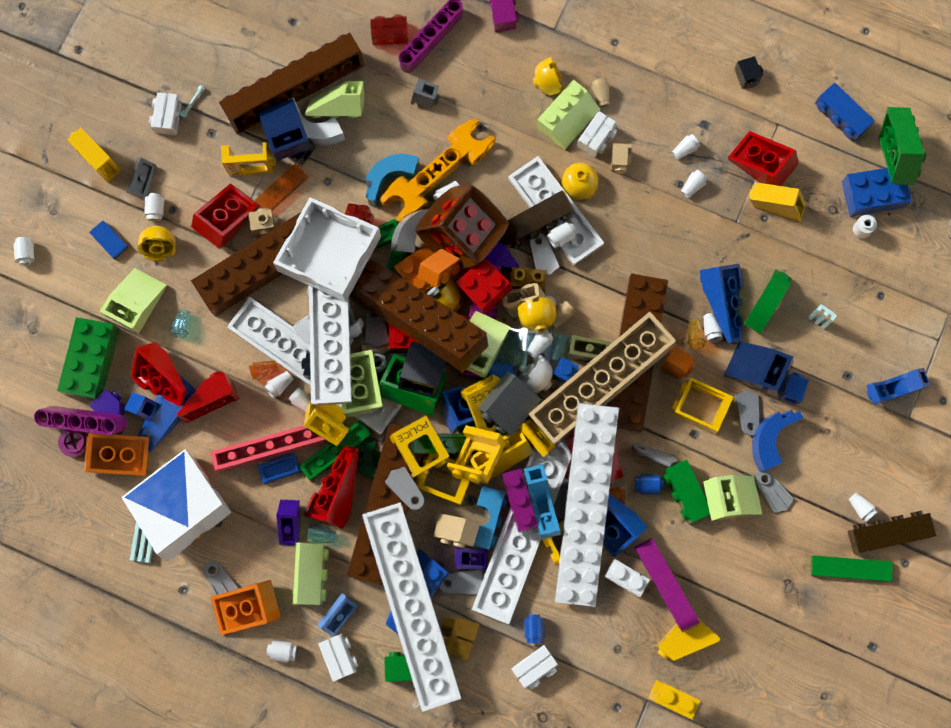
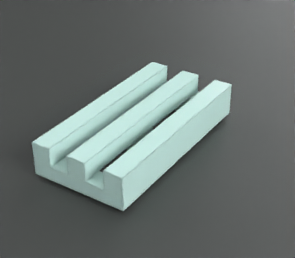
M820 305L811 313L808 319L811 321L814 318L816 320L814 324L818 325L821 323L822 326L820 328L824 330L834 321L837 315L824 305ZM823 310L824 313L819 317L817 314ZM827 315H830V317L825 321L824 318L827 317Z
M136 522L130 560L151 563L153 548L149 541L146 558H143L146 536L143 531L139 554L136 557L141 528Z

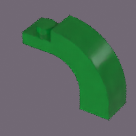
M775 269L765 289L748 314L744 325L761 333L784 297L792 278L786 273Z

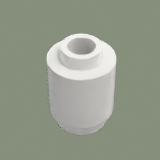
M150 193L149 196L145 197V216L147 221H162L164 216V198L160 197V194Z
M870 215L861 216L853 225L855 236L867 238L877 227L875 218Z
M564 221L552 229L547 238L554 248L561 247L575 238L574 233L576 229L572 223Z
M29 237L15 239L14 257L15 262L19 263L20 266H29L35 261L33 242H31Z
M273 640L272 644H268L266 656H270V661L286 663L295 661L297 645H292V642Z

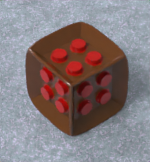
M464 184L452 187L443 193L422 217L415 231L433 253L443 249L460 258V269L475 267L487 257L506 232L509 223L503 213L482 191L471 184Z

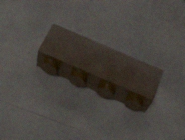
M561 190L507 220L509 225L502 236L505 246L509 249H516L523 245V241L537 238L543 230L549 231L555 228L556 223L570 220L576 212L566 193Z
M921 510L910 513L911 517L904 518L903 515L891 517L892 521L890 522L880 519L872 521L873 525L867 527L865 523L853 525V530L848 531L853 554L935 537L936 532L931 514H923Z

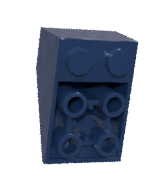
M293 98L258 111L276 161L312 148Z
M739 341L724 376L779 397L794 364V358L772 348Z

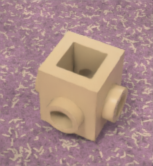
M260 208L255 212H249L250 227L254 236H263L276 228V226H279L278 217L273 214L271 209Z

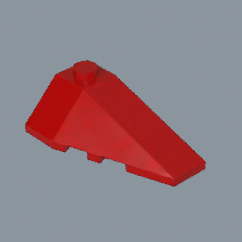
M348 446L343 447L332 464V472L321 481L323 483L318 493H313L304 516L332 527L344 529L351 512L359 449Z

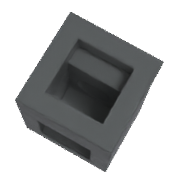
M418 79L410 104L414 105V103L432 109L433 104L437 105L440 94L437 93L439 86Z

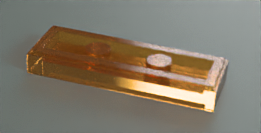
M295 163L257 197L255 202L261 208H268L273 211L309 177Z

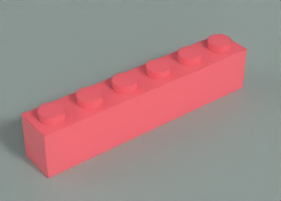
M303 425L211 451L215 471L222 473L325 444L329 441Z

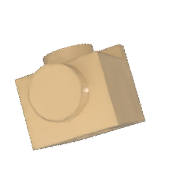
M613 143L611 171H615L618 174L626 173L627 166L631 164L630 153L632 144Z

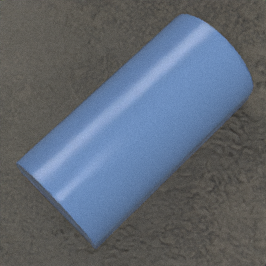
M342 593L317 626L334 637L358 605Z

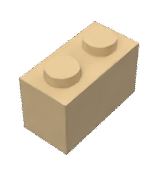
M440 513L433 536L440 538V543L452 545V542H454L453 546L465 548V545L473 547L480 524L465 518Z

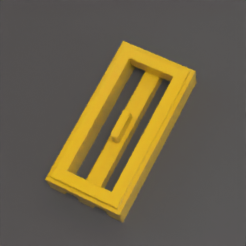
M531 417L520 425L519 429L543 457L556 447Z

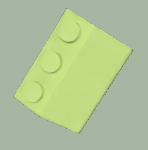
M572 80L538 118L537 128L566 150L591 122L597 112L600 111V108L590 93L575 80Z
M372 350L350 354L352 403L342 404L343 413L346 418L364 415L383 407Z
M296 543L293 604L323 605V601H326L327 590L324 589V581H327L328 570L325 569V561H328L329 550L326 549V545Z

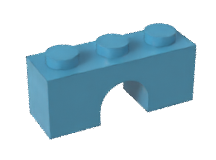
M482 486L477 507L486 509L490 514V519L485 525L479 526L474 547L490 550V546H495L497 536L494 535L495 528H500L502 517L499 516L501 508L505 509L508 499L504 497L505 492Z

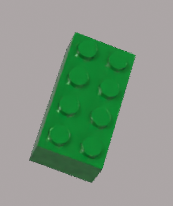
M887 107L878 138L891 184L915 185L917 177L921 175V164L926 160V151L922 147V139L919 137V128L915 124V116L912 115L911 108Z
M76 317L57 389L58 392L67 396L95 400L105 390L119 333L118 327L111 323Z

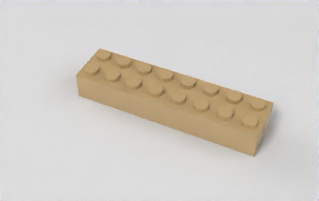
M651 312L647 313L532 410L529 415L552 443L558 446L575 431L578 403L605 406L676 346V340Z

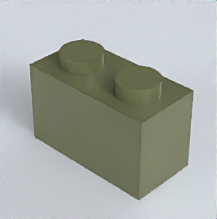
M572 335L568 359L591 362L611 342Z

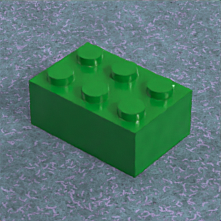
M393 354L380 381L381 397L432 416L441 397L440 393L444 390L448 374L444 372L442 374L436 399L398 389L400 375L406 358Z

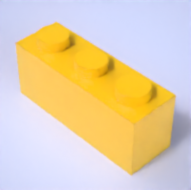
M519 428L512 436L507 434L503 437L506 445L490 480L534 453ZM478 452L469 457V460L476 470L484 471L491 454Z

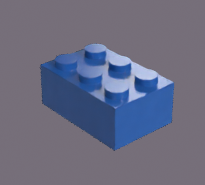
M887 168L847 174L842 181L850 217L905 208L912 201L908 185L891 184Z

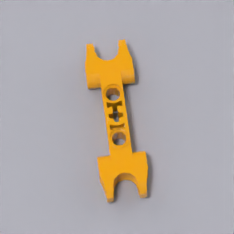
M476 118L459 125L447 138L452 145L420 171L412 180L408 181L404 176L399 177L380 198L379 201L383 207L394 201L404 203L403 210L396 218L398 223L407 215L415 211L424 210L429 204L424 198L425 195L432 191L466 160L472 166L479 163L496 143V138L493 135L483 140L472 138L471 134L479 125V121ZM451 156L457 158L455 161L447 160ZM422 180L429 181L427 185L419 184Z

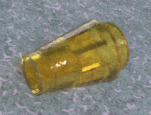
M698 319L690 320L687 344H689L691 349L703 348L706 338L701 322Z

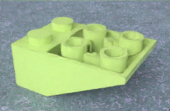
M344 81L311 98L305 116H311L312 118H319L321 116L357 118L361 116L365 103L364 81Z
M134 268L109 295L100 312L111 320L139 334L168 285Z
M475 311L470 322L487 332L489 347L466 370L486 379L510 326Z
M718 476L703 482L711 521L762 515L754 476Z

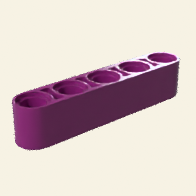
M448 0L400 52L398 59L403 72L410 73L414 71L463 17V4L461 0ZM457 8V9H459V10H457V11H452L451 9ZM446 21L447 23L440 24L439 22ZM434 34L435 36L428 37L427 35ZM423 47L421 50H416L415 48ZM407 59L411 60L410 63H404Z
M50 406L39 409L34 414V420L39 426L112 435L125 430L127 427L125 417L113 413Z
M650 538L635 546L636 552L681 632L683 633L700 624L654 540Z

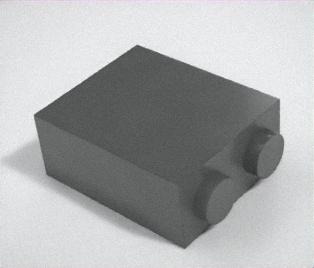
M507 372L478 409L483 412L481 416L489 423L493 421L496 424L494 428L500 433L504 434L506 432L512 436L542 399L518 377Z

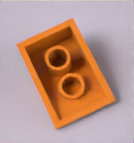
M425 246L395 265L393 272L423 292L428 293L434 285L431 286V284L424 280L422 281L421 278L419 279L418 272L420 263L434 253Z
M87 433L84 472L146 476L149 437Z
M271 579L210 597L220 635L259 626L281 618Z

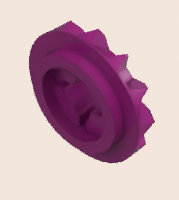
M64 430L58 440L60 451L69 457H80L81 454L86 452L87 433ZM73 436L77 440L80 439L77 442V448L74 445H68L73 441Z

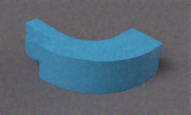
M395 154L377 162L366 177V184L368 186L366 198L369 205L377 206L382 187L388 180L401 176L413 179L417 175L420 165L419 157L409 154Z
M543 464L525 468L524 474L541 539L561 535Z

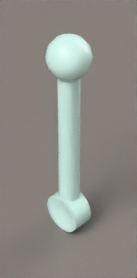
M204 86L198 87L197 93L187 108L180 112L182 118L188 117V111L199 95L205 91Z
M526 335L525 338L526 346L523 361L519 367L521 372L527 370V350L532 342L531 335Z

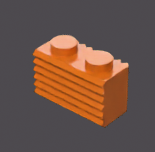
M440 249L420 263L418 278L431 284V286L434 285V287L441 283L445 284L452 275L456 276L458 274L460 258Z
M675 346L660 369L679 380L683 376L687 378L695 366V363H693L694 356Z

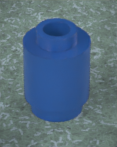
M640 474V476H635V492L659 495V492L663 491L664 482L663 479H660L659 475Z
M540 614L528 615V619H524L527 643H543V638H545L544 618H540Z

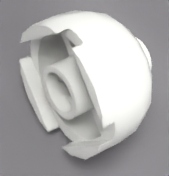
M538 355L533 359L535 363L528 364L526 366L527 370L521 372L518 376L534 393L548 390L552 385L550 380L553 376L551 364L543 356Z

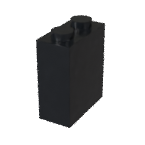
M411 341L400 375L398 389L436 399L446 361L420 343Z

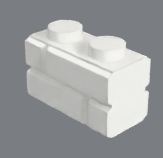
M158 92L156 99H153L152 108L154 113L153 116H150L149 125L156 134L177 135L182 100L179 95Z
M598 111L579 138L578 148L595 158L598 153L602 154L607 147V144H605L607 140H612L617 133L616 121Z
M616 559L611 562L604 575V578L636 597H641L650 580Z
M339 634L318 643L332 681L357 672L356 667L359 665L355 655L351 656L349 652L351 644L347 636L344 637L343 634Z
M543 645L511 669L525 689L529 687L532 690L541 683L539 681L540 678L545 675L548 678L557 672L555 667L558 664Z

